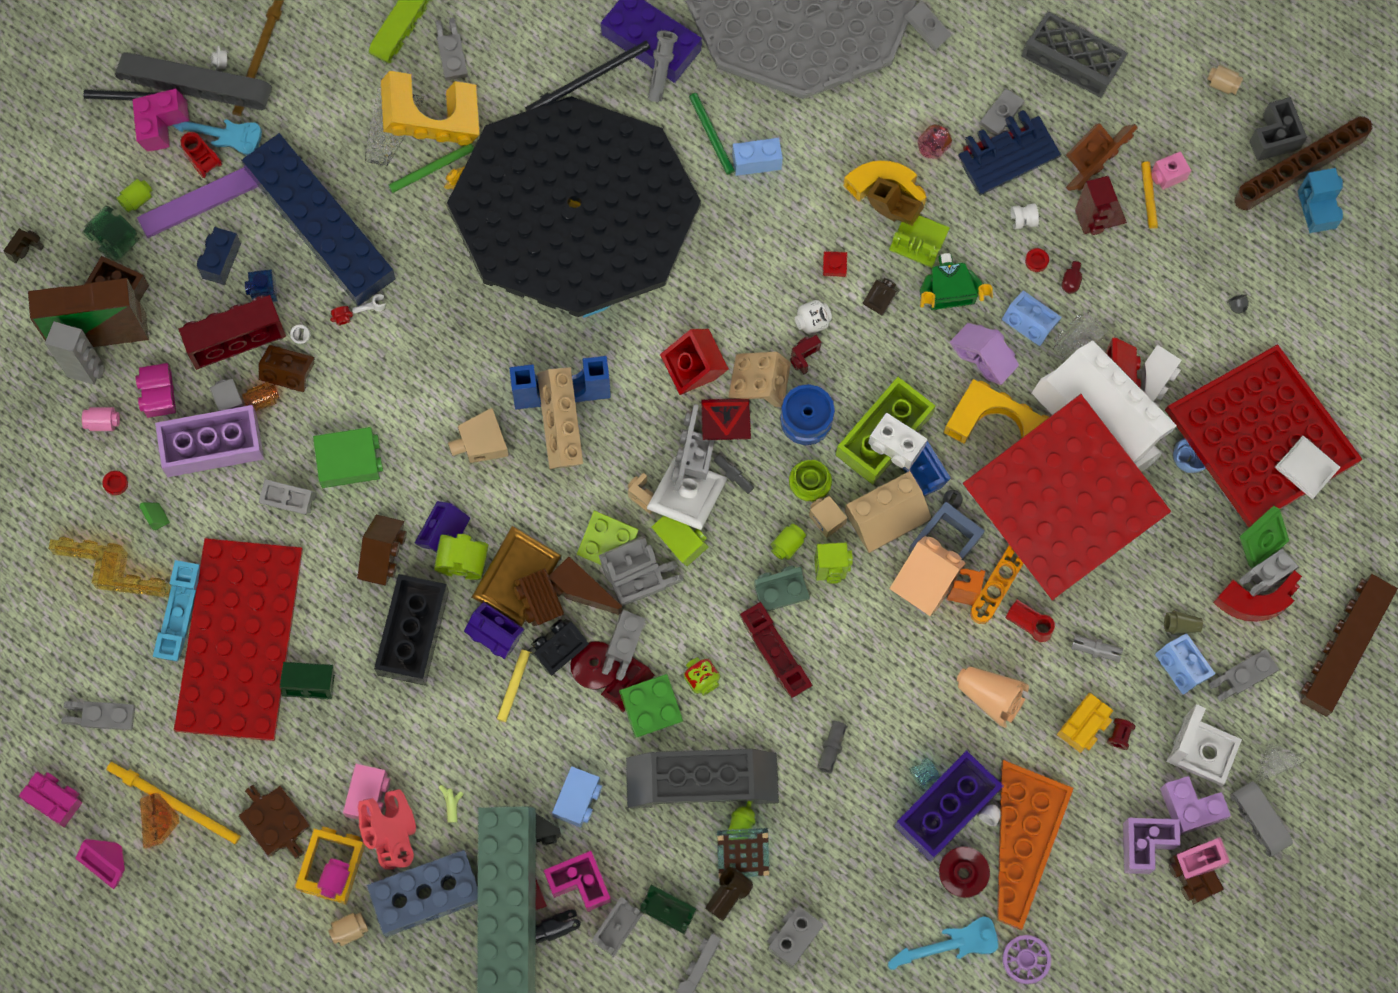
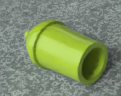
M747 801L746 806H740L732 812V819L727 832L729 840L748 838L752 827L756 823L755 812L751 809V801ZM740 844V849H743L745 844Z

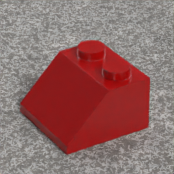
M690 329L660 354L679 395L715 381L729 370L709 329Z
M1112 338L1105 353L1141 389V379L1137 378V370H1140L1141 358L1137 356V348L1118 338Z

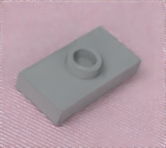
M922 0L904 16L934 51L952 35Z
M1006 88L981 119L979 125L996 136L1001 134L1007 126L1005 118L1009 116L1014 117L1023 106L1025 100Z

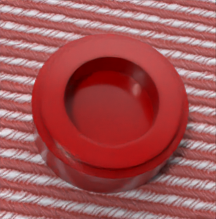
M1040 248L1031 249L1025 258L1027 268L1033 272L1045 270L1049 263V255Z
M110 471L104 476L102 484L108 494L116 496L126 491L128 480L122 472Z

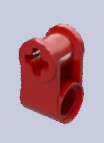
M188 132L181 137L180 144L185 156L203 179L212 169L222 166V162L215 152L207 146L197 133ZM198 144L196 148L188 149L189 145Z

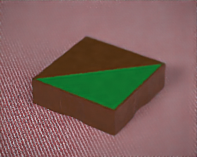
M127 278L93 282L78 286L28 291L30 319L45 342L53 322L82 329L92 347L149 340L147 314L141 303L135 298L134 290Z

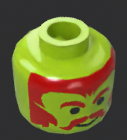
M696 657L686 664L688 669L683 677L694 693H702L704 696L719 686L718 681L721 676L711 660L707 658L700 660Z

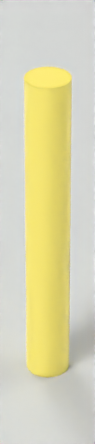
M521 649L497 716L499 721L505 723L507 721L530 656V652Z

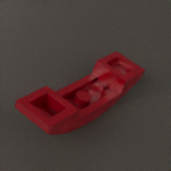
M759 602L740 613V617L753 642L790 698L792 699L813 686L801 665L797 664L763 604Z

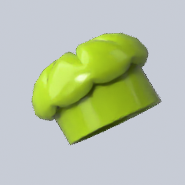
M804 460L792 468L789 474V486L795 496L803 501L812 502L825 497L829 493L832 486V476L829 469L823 463L817 460Z

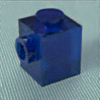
M272 269L248 272V281H245L246 295H250L252 300L259 296L266 297L270 295L273 302L278 301L276 279Z

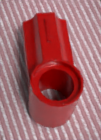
M1018 599L1011 606L1005 617L1031 634L1038 642L1048 641L1052 637L1055 628L1054 620L1050 616L1041 615ZM1040 624L1046 625L1049 631L1046 633L1039 632L1036 626Z

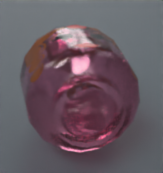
M930 125L918 138L919 151L926 158H940L952 145V138L948 129L941 125Z

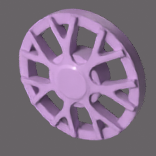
M1022 935L1011 940L1005 947L1002 957L1003 967L1014 981L1021 984H1034L1047 975L1051 966V955L1043 941L1034 936ZM1026 940L1027 949L1021 950L1018 941ZM1035 942L1042 947L1037 954L1031 950ZM1010 947L1019 952L1016 958L1008 955ZM1037 957H1046V965L1037 964ZM1016 961L1018 968L1011 971L1008 963ZM1037 967L1042 973L1037 978L1031 973V969ZM1021 969L1027 970L1026 980L1018 978Z

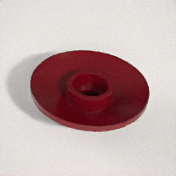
M599 641L589 642L588 646L571 659L572 675L582 687L598 690L609 686L616 679V673L620 666V662L614 660L608 675L602 673L608 644ZM597 659L599 663L596 666H591V660Z
M957 847L950 850L941 860L939 877L942 885L949 893L960 898H970L978 895L985 889L990 878V868L986 858L976 849ZM959 870H967L968 877H960Z

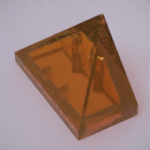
M154 793L140 799L143 849L162 844L179 824V815L159 793Z

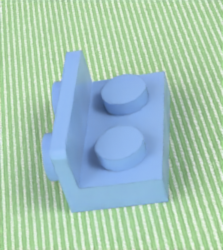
M1022 291L1009 305L1002 320L1032 342L1041 346L1047 335L1054 329L1062 317L1025 291Z
M1187 633L1169 642L1155 654L1182 694H1186L1195 686L1215 675V672Z

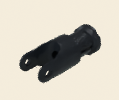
M569 909L541 920V923L536 925V944L546 940L549 942L577 930L581 925L578 919L563 922L576 917L577 912L574 909Z

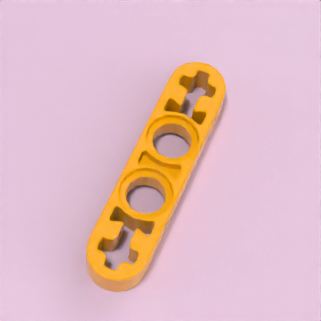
M1010 545L971 608L970 616L978 624L989 622L1024 564L1019 557H1017L1014 563L1009 561L1014 554ZM1003 566L1009 567L1012 570V576L1010 578H1003L999 574V569ZM991 586L997 587L1000 590V596L994 599L989 597L987 589ZM984 600H986L988 603H991L985 612L988 616L983 615L980 618L977 616L978 611L975 609H981L985 603Z

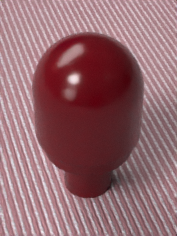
M1078 261L1072 262L1071 269L1066 270L1062 279V289L1069 294L1076 293L1082 282V273L1080 272L1082 263Z

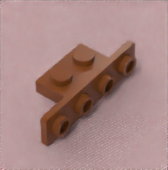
M1100 123L1095 124L1066 154L1080 172L1066 186V189L1068 191L1082 190L1086 181L1092 175L1098 174L1104 168L1103 164L1107 160L1112 159L1118 154V148L1134 137L1133 133L1138 128L1136 124L1124 126L1113 138Z

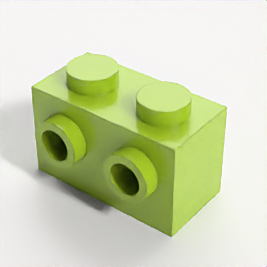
M666 516L661 517L651 526L669 549L686 566H689L709 548L705 543L707 537L701 530H694L691 526Z
M847 543L817 544L814 556L816 581L827 580L829 584L840 583L841 579L846 578L847 572L851 571V565L853 564L852 550H847Z

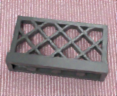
M1047 11L1033 35L1027 40L1021 57L1102 99L1128 52ZM1048 19L1057 23L1059 29L1048 30L1046 25ZM1074 32L1078 35L1079 39L1069 41L1066 33ZM1061 34L1063 42L1054 43L1051 36ZM1046 37L1048 44L1044 45L1037 41L1036 38ZM1093 42L1097 44L1099 50L1089 51L1086 43ZM1081 45L1083 52L1074 54L1071 46ZM1066 47L1069 55H1064L1056 49ZM1114 53L1120 56L1117 61L1109 62L1106 54ZM1101 55L1104 63L1094 64L1092 57ZM1086 58L1089 65L1085 66L1077 62L1076 59ZM1106 68L1109 76L1106 77L1098 73L1097 70Z

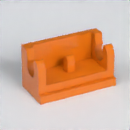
M961 569L959 573L968 575L970 580L969 582L956 580L952 589L948 592L946 600L973 606L981 593L985 571L980 570L978 572L970 569Z

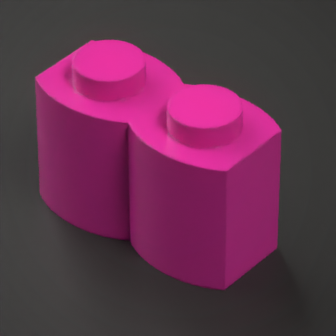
M169 364L139 367V375H136L135 378L138 390L141 389L142 397H138L140 411H144L147 418L175 414L174 388Z

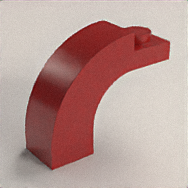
M1294 570L1275 592L1254 597L1236 581L1232 580L1213 603L1228 615L1240 620L1252 622L1269 620L1280 615L1295 601L1291 596L1299 589L1300 585L1297 582L1302 576Z

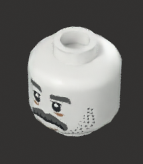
M819 300L799 306L797 316H795V323L798 329H803L809 335L826 329L829 326V321L832 320L828 305Z

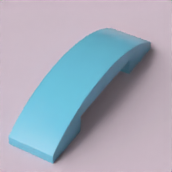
M177 560L174 562L170 579V595L161 633L158 632L153 653L154 658L179 661L193 612L199 581V564Z

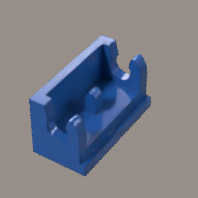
M928 441L911 468L903 467L905 473L911 472L924 496L943 488L951 479Z

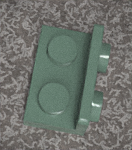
M788 566L781 569L780 573L772 575L769 572L757 577L758 579L754 581V588L758 601L763 604L767 612L810 599L802 575V567Z

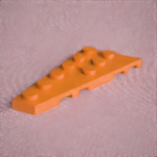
M1002 760L1001 784L1003 787L1000 798L997 921L1022 930L1074 788Z

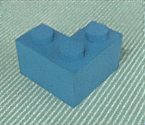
M1336 168L1309 172L1297 191L1309 233L1337 229L1343 219V211L1340 206L1338 207L1336 201L1343 188V181L1341 176H1338Z

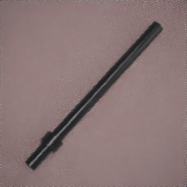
M647 40L550 94L547 92L541 95V99L525 107L526 111L543 105L554 104L556 100L649 50L650 46Z

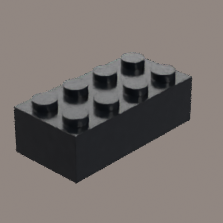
M398 574L374 667L377 676L426 686L449 594L447 584Z

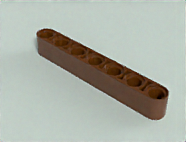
M1357 117L1240 186L1234 198L1235 205L1241 210L1252 209L1303 179L1309 172L1320 169L1366 141L1373 129L1372 122L1366 117ZM1337 140L1343 141L1344 144L1339 143ZM1319 151H1323L1326 155L1320 154ZM1299 161L1306 163L1307 166H1303ZM1280 172L1286 173L1288 177H1284ZM1262 183L1267 184L1270 188H1265ZM1243 194L1248 195L1251 199L1244 198Z

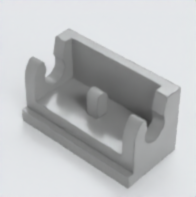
M265 479L258 503L307 515V513H311V502L315 500L317 493Z
M643 536L599 555L605 578L614 587L659 568L651 545L647 546Z
M621 897L593 937L592 943L614 957L643 914L640 913L637 907L634 908L627 900Z

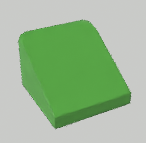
M143 502L140 504L139 507L153 530L156 531L170 523L160 503Z

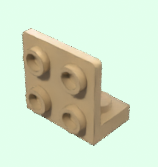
M778 352L737 354L729 398H764L771 405L782 407L786 395L791 362Z

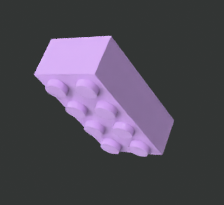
M253 405L155 423L161 466L167 477L264 459L257 414Z

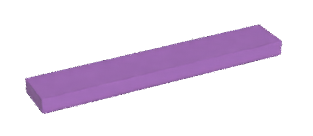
M243 167L142 214L137 219L148 239L257 188L258 185Z

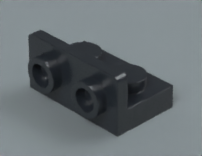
M560 619L550 627L551 631L546 636L541 635L531 643L532 647L528 650L551 676L589 645L573 622L567 619Z

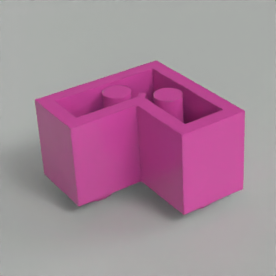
M177 89L132 99L136 141L146 151L169 148L168 126L189 121L187 99Z
M592 851L543 870L554 898L578 889L587 912L611 903L609 893Z

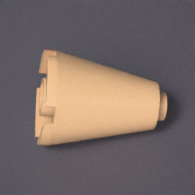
M971 666L967 669L963 668L956 680L959 682L958 688L999 726L1004 728L1007 727L1006 721L1011 723L1025 701L1021 697L1023 691L1028 693L1029 685L1023 681Z

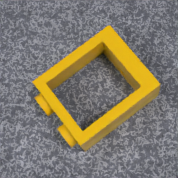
M322 827L321 830L314 829L295 889L347 905L365 844L360 841L361 837L347 833L345 837L336 835V830L328 827ZM320 839L354 848L348 869L350 873L341 896L336 895L335 899L321 895V890L317 888L318 883L307 880Z

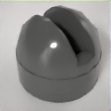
M1246 294L1238 295L1228 300L1231 310L1237 314L1248 309L1249 301Z
M957 490L947 491L943 496V504L945 502L949 503L952 495L956 494L953 505H950L958 509L963 501L961 493Z

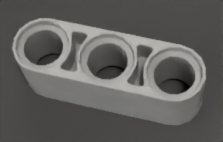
M1251 781L1230 794L1231 800H1235L1239 806L1238 811L1245 822L1250 823L1253 828L1251 831L1260 845H1264L1267 850L1265 853L1269 857L1276 855L1293 844L1289 832L1255 782Z

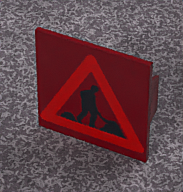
M749 399L701 400L703 440L751 439Z

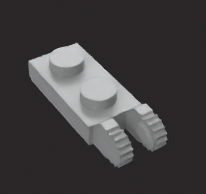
M449 18L452 34L443 36L441 21H435L445 81L468 77L455 18Z
M1281 549L1252 568L1241 577L1239 582L1244 585L1253 579L1256 585L1251 589L1250 594L1254 597L1291 575L1299 566Z
M671 561L662 564L659 568L617 587L612 585L621 606L627 605L666 590V587L681 583L684 579L680 574L663 580L661 575L678 567L677 562Z
M626 610L621 611L605 655L606 660L602 673L608 675L614 660L621 662L616 673V679L622 680L624 678L628 665L632 660L646 620L645 618Z
M1264 649L1224 672L1222 676L1210 682L1209 686L1211 689L1217 688L1223 682L1228 681L1232 688L1220 693L1217 697L1219 702H1222L1234 694L1237 695L1279 671V668L1268 651Z
M65 701V709L83 710L82 718L66 716L62 717L61 723L81 725L84 728L132 731L136 706L134 704Z
M711 934L709 939L704 937L698 949L701 955L697 962L692 960L686 972L689 978L687 981L679 984L676 993H694L720 943L719 937Z

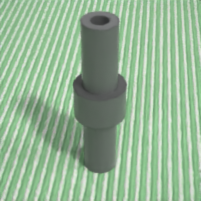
M721 454L715 457L713 461L726 472L725 476L731 482L735 481L747 494L754 489V486L742 475V471L736 465L732 466Z

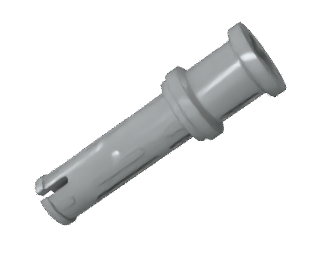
M659 31L656 36L658 44L657 49L653 52L655 65L648 99L653 102H661L663 99L668 66L674 59L672 52L678 36L669 31Z

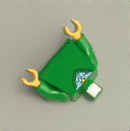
M950 253L938 256L940 266L932 267L931 274L925 277L919 290L921 296L920 307H924V304L927 303L930 304L931 310L975 305L978 295L980 301H984V296L986 295L993 298V287L990 284H984L972 270L967 269L965 263L953 264L952 254Z

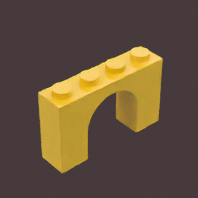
M388 71L381 80L383 132L392 133L395 136H414L416 139H435L437 142H455L462 146L472 144L479 136L476 84L454 81L446 91L447 118L444 120H434L426 117L417 109L413 101L411 74Z
M973 379L949 419L943 433L965 444L981 418L990 414H1002L1008 416L1017 424L1022 438L1048 419L1049 416H1041L1034 412L1030 406L1013 401L1008 394L1004 392L999 393L991 389L988 383Z

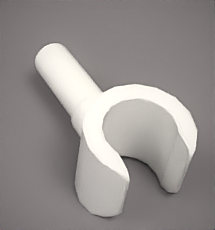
M382 294L375 295L372 302L352 308L353 313L371 309L375 311L384 310L386 304L378 305L375 303L376 301L383 300L384 296Z

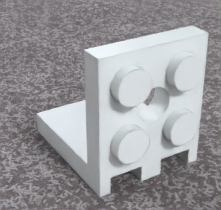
M1196 704L1184 716L1183 724L1175 738L1173 749L1166 762L1223 786L1242 739L1201 722L1206 708ZM1209 746L1213 748L1215 757L1213 759L1204 757L1202 753L1203 747Z

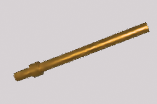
M274 0L273 5L267 11V21L246 77H256L275 23L281 17V7L284 0ZM235 105L232 114L241 116L244 107Z

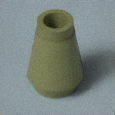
M1179 611L1167 612L1164 618V629L1166 632H1170L1171 635L1201 632L1203 628L1202 618Z

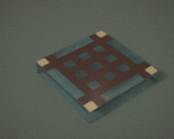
M768 828L717 831L719 878L728 867H734L747 877L770 876Z

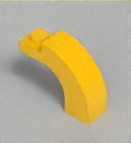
M872 161L855 168L844 178L843 186L858 201L868 195L876 180L880 177L899 185L903 195L918 200L925 206L926 193L922 187L915 185L917 174L902 164L892 161Z

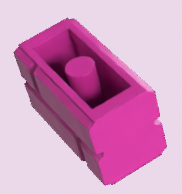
M37 771L30 779L28 785L19 794V797L62 827H65L83 803L77 799L79 793L69 786H66L65 789L58 786L59 780L50 773L46 772L43 776Z

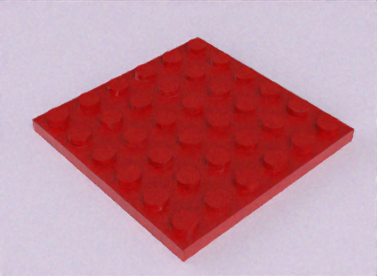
M1278 344L1165 408L1168 416L1177 425L1178 430L1248 527L1252 526L1271 507L1276 506L1281 510L1306 495L1275 468L1302 436H1305L1340 466L1331 479L1363 460Z
M1079 394L963 482V485L1051 600L1058 597L1172 512L1082 394Z

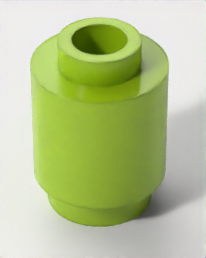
M136 179L119 192L120 195L116 199L124 210L129 213L132 210L136 211L151 199L152 195L150 193L153 190L145 180L140 182Z
M793 523L789 527L786 526L771 543L772 553L780 560L784 558L789 560L804 543L805 532Z

